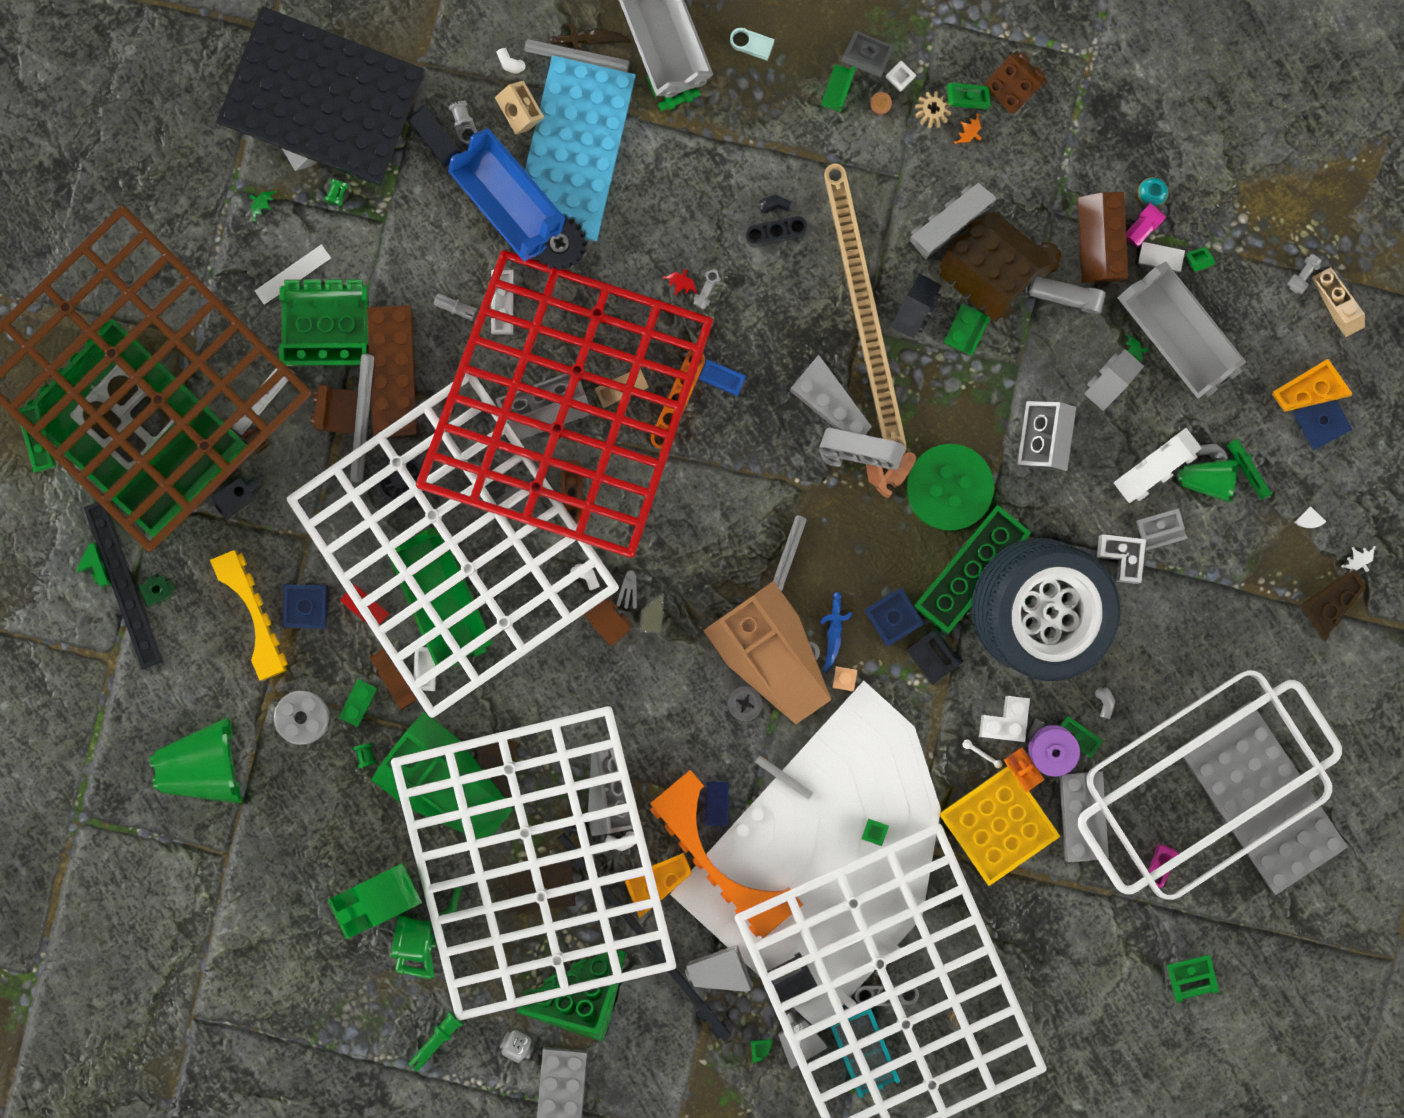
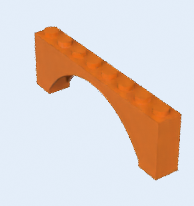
M691 769L650 803L652 805L650 811L657 819L662 817L667 823L664 827L671 836L676 834L681 840L678 843L685 853L690 851L695 857L692 859L694 864L700 870L704 868L709 874L706 878L714 887L718 884L723 890L720 894L728 904L732 901L737 907L734 910L736 914L791 890L789 887L780 891L749 888L729 879L712 864L702 847L697 829V802L700 790L704 785ZM795 897L799 907H801L803 903L798 897ZM786 901L747 919L751 924L748 927L756 937L760 935L762 938H765L793 914L788 902Z

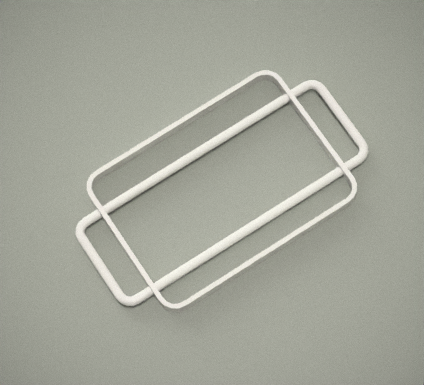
M1244 671L1094 766L1087 775L1086 784L1096 803L1080 814L1078 827L1114 886L1121 893L1134 894L1149 885L1158 897L1174 900L1324 804L1332 793V783L1324 770L1334 765L1341 758L1342 746L1308 691L1300 682L1287 680L1272 689L1261 673ZM1244 676H1252L1259 681L1266 692L1264 695L1106 797H1100L1093 784L1094 775L1098 770ZM1290 688L1298 692L1333 747V754L1320 763L1277 697ZM1271 701L1313 768L1149 873L1107 806ZM1319 775L1324 784V793L1320 799L1177 892L1166 895L1158 888L1155 883L1156 879ZM1102 810L1143 875L1142 879L1130 886L1122 882L1087 827V819Z

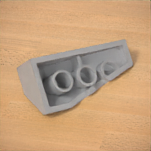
M612 748L591 754L590 778L619 771ZM621 780L589 787L588 812L627 803ZM629 812L589 821L591 836L633 829Z

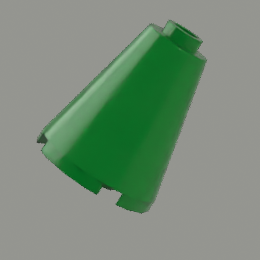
M1238 460L1184 465V469H1179L1178 482H1182V487L1233 503Z

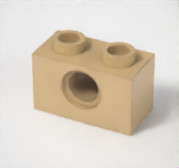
M524 81L509 84L495 97L515 134L531 130L545 118Z

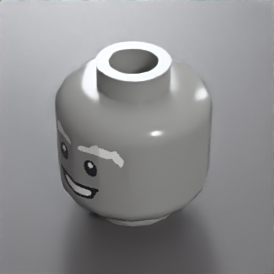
M513 1030L511 1033L507 1032L500 1044L502 1055L517 1063L521 1062L524 1058L528 1060L534 1049L530 1046L531 1038L517 1030Z

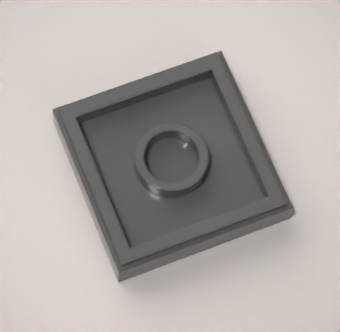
M855 31L841 61L881 77L892 55L894 46Z

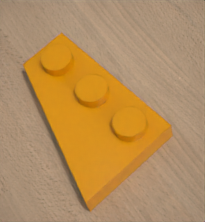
M685 853L652 866L660 901L692 874ZM645 876L624 880L633 903L651 899ZM652 908L637 911L639 918Z

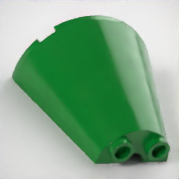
M230 717L156 750L154 755H150L151 768H154L156 776L153 777L154 789H159L163 794L236 804L242 803L240 783L235 780L230 739H233Z

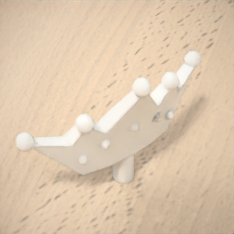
M1373 546V549L1370 551L1363 548L1364 553L1352 547L1353 559L1348 557L1349 564L1342 565L1341 567L1355 569L1356 571L1363 567L1365 572H1368L1369 569L1366 564L1373 561L1376 546Z

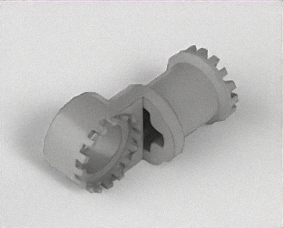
M458 101V104L456 102L455 104L452 103L448 108L453 113L455 119L454 126L461 143L469 146L470 141L464 140L462 135L466 130H471L474 133L477 130L473 119L469 117L466 108L467 101Z

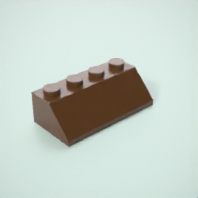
M1104 192L1078 197L1082 283L1125 282L1128 278L1124 192Z

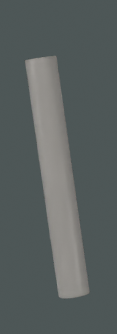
M759 755L755 761L759 766L809 800L813 794L812 791Z

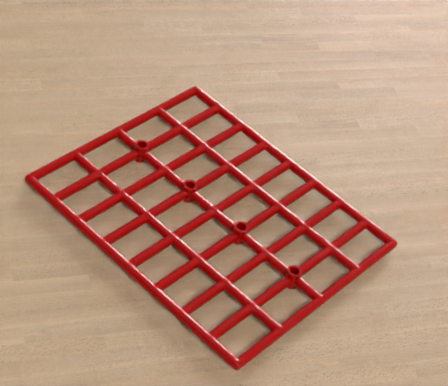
M502 250L417 479L416 487L457 502L633 558L636 554L703 354L713 319L709 316L565 269L557 270L556 267L550 269L548 268L549 265H543L540 261L531 258L523 261L518 254ZM509 260L549 273L550 275L543 294L500 280L506 261ZM561 277L601 290L596 306L591 310L551 297L557 278ZM496 288L539 301L540 303L533 322L491 309L490 305ZM609 293L652 307L646 327L604 314L603 310ZM551 305L590 318L585 338L583 339L541 325L547 306ZM660 310L702 323L703 326L697 344L655 331L654 327ZM486 316L530 330L523 350L479 337ZM603 322L642 335L636 356L592 342L598 325ZM540 333L580 346L581 349L576 363L571 367L531 354L537 334ZM652 338L694 352L688 371L684 372L644 359L650 339ZM479 345L519 358L513 378L510 379L470 366L469 363L475 346ZM589 350L632 363L633 365L626 384L584 371L583 367ZM527 362L570 375L565 395L562 396L522 383L521 379ZM644 367L684 380L678 401L634 387L640 368ZM465 373L509 387L502 408L458 394ZM583 379L623 392L616 413L572 399L578 382ZM517 390L561 404L555 422L549 424L510 411ZM631 395L675 409L668 430L624 416ZM455 402L499 416L492 437L449 424L448 420ZM569 407L613 421L606 442L564 429L563 424ZM507 419L550 433L544 454L501 441L500 438ZM621 424L665 438L658 459L614 445ZM444 431L488 445L481 467L437 453ZM563 437L603 450L596 471L553 458L552 455L558 439ZM496 449L540 462L535 480L529 483L489 470ZM611 453L655 467L649 487L645 488L605 475ZM433 461L478 475L471 495L461 494L426 482ZM552 466L592 479L586 501L544 488L543 481L548 467ZM486 478L528 491L529 497L524 512L520 513L480 500L479 497ZM601 483L644 496L645 499L639 517L636 518L594 504ZM544 496L583 509L576 531L532 517L537 498ZM591 512L635 526L629 547L627 548L584 534Z

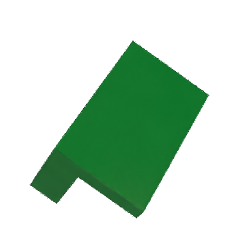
M836 64L834 65L821 103L822 107L841 113L855 74V66L848 69Z

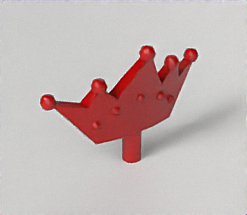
M684 269L682 275L674 272L666 277L663 276V279L670 280L669 286L675 283V296L683 288L686 290L685 293H688L691 289L695 294H698L693 279L686 277L688 272L686 269Z

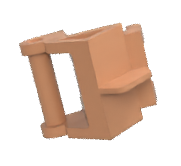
M911 452L905 453L897 470L866 464L869 482L876 486V489L882 496L889 498L892 491L888 490L886 485L890 484L894 488L900 486L912 469L916 456Z

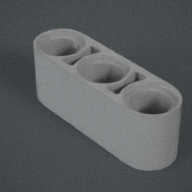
M894 983L892 985L893 987H896L903 983ZM883 984L861 985L855 991L854 997L859 1004L863 1002L859 999V993L862 990L870 991V998L881 994L885 988ZM916 987L913 988L914 995L911 999H904L902 994L898 995L901 1005L914 1004L918 1000L919 993ZM887 1000L876 1006H889L892 1004L890 1000Z

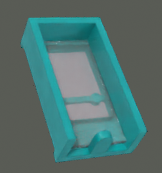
M871 1008L848 1018L857 1040L879 1031ZM840 1022L830 1026L839 1049L849 1045ZM883 1039L861 1048L870 1071L892 1061ZM850 1053L844 1056L843 1059L851 1079L862 1075L854 1054ZM895 1069L874 1079L878 1090L883 1089L884 1085L894 1081L896 1083L900 1082ZM866 1083L855 1087L859 1098L864 1097L863 1094L870 1092Z

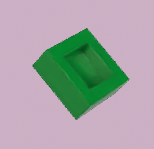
M1206 246L1186 253V259L1194 272L1215 265L1214 258Z
M868 818L861 839L882 846L889 826Z

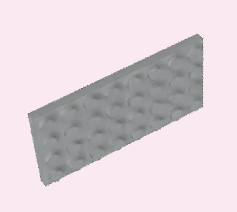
M1251 701L1247 702L1246 704H1244L1243 706H1241L1240 708H1238L1237 710H1235L1234 712H1232L1231 714H1229L1228 716H1226L1225 718H1223L1222 720H1220L1204 732L1200 733L1199 735H1197L1196 737H1194L1178 749L1182 748L1183 746H1185L1192 740L1196 739L1206 731L1210 730L1223 720L1227 719L1237 711L1241 710L1242 708L1250 704ZM1257 710L1183 757L1226 823L1300 776ZM1304 783L1233 829L1232 832L1241 846L1245 848L1317 800L1306 783ZM1319 806L1248 852L1247 855L1273 894L1277 895L1348 848V846L1322 807Z

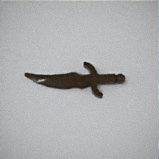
M568 23L567 26L571 28L572 34L558 35L557 37L551 36L549 39L551 44H556L557 42L558 44L572 43L575 49L582 51L583 49L579 47L578 43L592 45L609 41L630 42V39L608 30L595 29L593 31L583 30L582 32H577L576 27L571 23Z

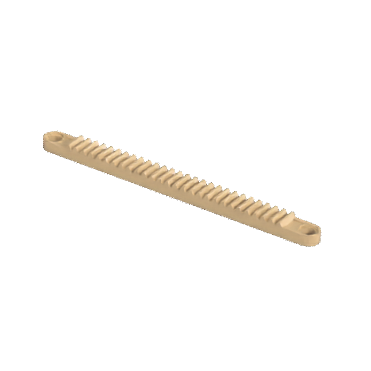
M831 164L825 170L824 179L882 439L897 441L905 446L906 451L905 436L846 171L839 164ZM838 170L841 173V178L838 181L831 180L829 177L830 171Z

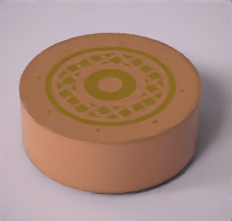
M884 92L874 94L870 101L871 110L878 115L888 113L892 106L891 97Z

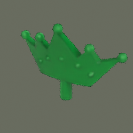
M277 190L274 192H261L258 197H255L253 194L250 195V198L254 200L251 205L254 222H256L257 214L262 215L261 209L271 210L268 200H273L271 195L277 193Z
M1125 334L1130 340L1126 342V345L1130 346L1127 351L1141 362L1143 360L1142 352H1148V348L1141 349L1140 341Z

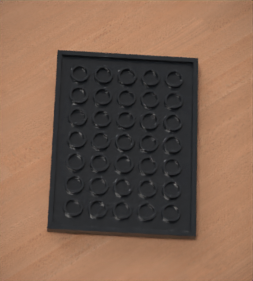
M262 6L216 123L381 186L425 69Z

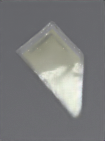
M664 593L658 595L641 610L640 632L661 634Z

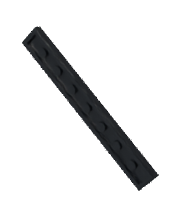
M98 502L83 507L141 669L162 663L163 659L111 515Z

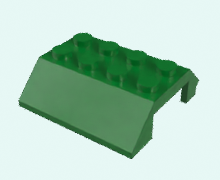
M300 279L284 280V286L279 288V301L282 302V344H279V359L286 366L361 365L362 354H368L369 352L367 323L369 296L368 286L363 285V280L347 279V285L343 284V279H325V285H322L321 279H304L303 285H300Z

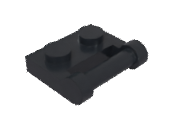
M938 627L906 650L932 685L964 662L960 656L957 657L940 635L941 631ZM933 639L951 663L945 666L928 644L930 640Z
M798 952L794 954L795 957L769 971L767 970V972L773 971L781 966H784L792 961L801 958V953ZM807 965L801 967L802 970L776 985L772 980L781 1003L818 986Z

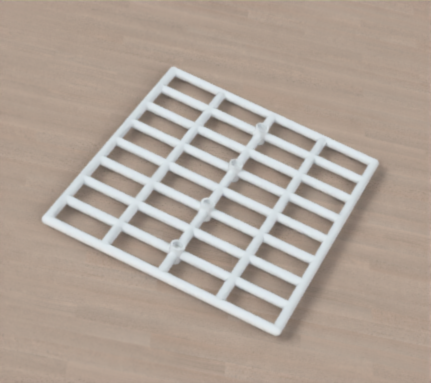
M465 373L461 387L470 382L482 400L481 402L496 406L477 377ZM452 383L287 497V502L431 718L440 714L619 589L618 584L592 546L580 541L578 543L590 560L551 586L539 566L576 540L565 537L533 559L521 539L537 527L527 524L515 532L506 517L491 512L486 513L452 537L441 519L445 513L461 502L450 499L436 510L433 509L423 494V490L416 487L415 480L406 468L407 462L429 448L433 435L401 457L397 455L387 440L388 437L423 413H425L436 429L439 418L431 407L448 396ZM470 408L449 424L460 427L481 411ZM491 414L497 422L499 416ZM506 421L502 435L505 434L511 444L524 448ZM444 431L442 437L454 458L468 462L467 460L488 446L477 442L464 452H461L448 432ZM491 432L487 436L492 437L493 432ZM380 444L389 457L390 464L354 488L342 469ZM514 455L492 471L503 474L523 460L535 478L539 468L533 460ZM443 465L430 474L426 482L433 484L455 469V467ZM394 471H398L409 487V490L372 515L360 498V495ZM464 471L472 485L460 493L470 496L477 475ZM335 475L347 494L309 519L297 500ZM486 478L480 496L483 501L497 505L485 488L493 480ZM544 478L543 487L553 490ZM521 489L498 506L509 509L528 496L529 492ZM415 496L426 512L425 517L389 541L377 522ZM548 498L553 507L537 518L548 521L559 513L567 527L576 531L577 524L562 502ZM353 501L365 520L327 546L315 526ZM496 518L508 538L470 563L458 546V543ZM431 523L434 524L445 542L407 568L395 548ZM370 527L382 547L344 572L332 553ZM514 545L526 565L488 590L478 576L477 569ZM448 550H451L460 563L461 570L427 594H424L412 575ZM388 554L400 573L362 599L350 579ZM595 567L608 587L572 612H569L557 593ZM532 572L544 591L509 616H505L493 597ZM469 577L481 596L445 621H442L430 602L464 578ZM403 581H406L418 600L380 626L367 606ZM550 598L562 619L524 644L513 628V623ZM486 603L497 618V624L460 648L448 628ZM423 607L436 627L397 653L385 633ZM504 630L517 650L481 675H478L466 655ZM441 634L454 654L415 680L403 660ZM459 661L471 681L433 707L422 691L421 686Z
M610 706L425 750L391 760L457 1020L473 1018L662 973L676 968L613 710ZM605 716L610 740L566 750L560 727ZM552 729L557 753L520 762L512 761L507 742L508 739ZM499 742L504 762L503 766L462 776L459 775L454 752ZM613 748L618 772L574 782L569 758ZM442 755L446 756L451 778L406 788L401 765ZM560 761L565 780L564 785L523 795L520 794L516 771ZM503 774L507 776L512 794L511 798L467 807L462 784ZM621 780L626 804L582 814L577 790ZM450 787L454 788L459 810L414 820L409 797ZM568 793L573 812L572 817L534 826L528 825L523 803ZM515 806L520 829L475 839L470 816ZM629 812L635 835L590 846L584 822ZM462 819L467 842L427 852L422 851L417 829ZM576 825L581 848L542 858L536 857L531 835ZM518 838L523 840L528 861L488 871L483 870L478 848ZM637 844L643 867L598 878L592 854ZM470 851L475 874L434 884L430 883L425 861ZM584 857L589 880L549 890L544 888L539 867ZM531 869L536 893L495 903L491 902L486 880ZM645 876L651 899L606 909L600 886ZM478 882L483 902L482 906L439 916L433 895L434 892ZM592 888L597 912L556 922L552 921L547 899ZM532 902L539 903L544 921L543 925L499 934L495 911ZM653 907L659 931L614 941L608 918ZM486 914L491 937L451 947L446 946L441 924ZM600 920L605 940L604 944L567 953L560 951L555 933L556 930ZM547 933L552 956L512 966L507 965L502 943ZM661 939L666 958L665 963L622 973L617 949ZM494 946L499 969L455 979L449 956ZM608 952L613 975L573 985L568 984L563 962ZM550 965L555 967L560 988L519 998L515 997L510 975ZM502 977L507 997L506 1001L463 1011L458 987Z
M935 824L740 912L735 916L737 925L821 1118H831L824 1103L825 1101L864 1083L867 1084L875 1105L848 1118H869L878 1113L881 1118H891L887 1109L927 1090L930 1092L938 1112L926 1118H947L1040 1075L1047 1069L941 824ZM936 834L945 856L904 874L895 852ZM887 856L896 878L854 897L845 875ZM949 864L958 886L917 905L908 882ZM837 879L846 898L845 901L804 919L795 897ZM900 886L909 909L867 927L859 908L860 904ZM962 894L971 916L930 935L921 912ZM787 901L796 924L754 942L745 920ZM850 909L859 931L818 950L809 927ZM913 917L922 939L880 957L871 935ZM975 924L984 946L943 965L934 943ZM801 932L810 954L767 972L758 950ZM863 939L872 958L871 962L831 980L822 958ZM926 947L935 969L893 987L885 969L886 965ZM988 954L997 976L956 995L947 973ZM814 962L823 984L781 1003L772 980ZM876 969L885 992L844 1010L835 988ZM939 977L948 999L907 1018L898 995ZM1001 984L1010 1007L969 1025L960 1003ZM827 992L836 1014L794 1033L785 1011ZM890 1000L898 1018L897 1022L857 1040L848 1018ZM952 1007L961 1029L920 1048L912 1031L913 1024ZM1014 1014L1023 1037L982 1055L973 1033ZM840 1022L849 1045L807 1063L798 1041ZM903 1030L912 1052L870 1071L861 1048ZM965 1037L974 1059L933 1078L924 1056ZM1027 1044L1036 1067L995 1085L986 1063ZM853 1053L862 1075L820 1094L811 1071ZM916 1060L924 1078L923 1083L883 1101L874 1079ZM978 1067L987 1089L946 1108L938 1091L939 1085Z

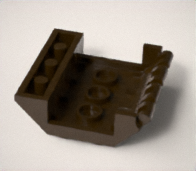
M995 211L977 218L947 249L939 266L942 269L939 276L950 285L955 282L953 287L964 297L970 295L968 300L980 310L986 307L984 313L994 322H997L1000 318L1005 320L1013 311L1011 303L1038 275L1044 279L1058 262Z

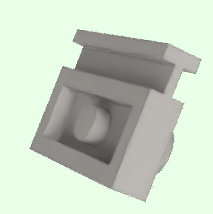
M1179 509L1136 521L1141 539H1146L1145 551L1188 539Z

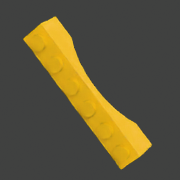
M233 550L211 559L210 561L218 580L237 592L251 613L256 637L251 661L259 680L263 681L287 671L285 667L288 665L286 657L283 653H279L277 648L280 645L276 634H272L269 625H271L268 614H263L260 607L263 605L259 593L255 594L252 586L255 583L252 575L246 573L244 566L247 563L243 554Z

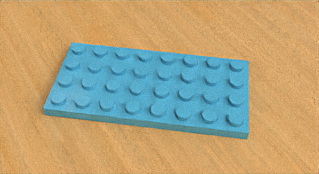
M552 55L540 105V110L545 118L535 126L525 171L562 214H568L569 217L574 216L577 218V222L583 224L582 227L587 231L586 237L588 240L597 241L636 74Z

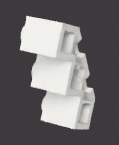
M1185 428L1121 476L1114 484L1128 503L1135 499L1141 501L1149 494L1148 489L1160 480L1164 483L1173 476L1171 473L1184 462L1188 465L1198 457L1196 453L1202 447L1188 429Z

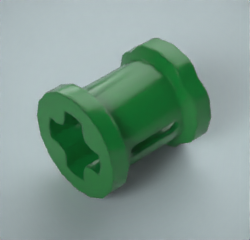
M331 179V186L327 196H324V200L331 204L342 206L343 202L341 200L345 189H348L349 185Z
M372 742L353 747V750L357 752L359 760L358 768L377 764L371 749L373 746Z

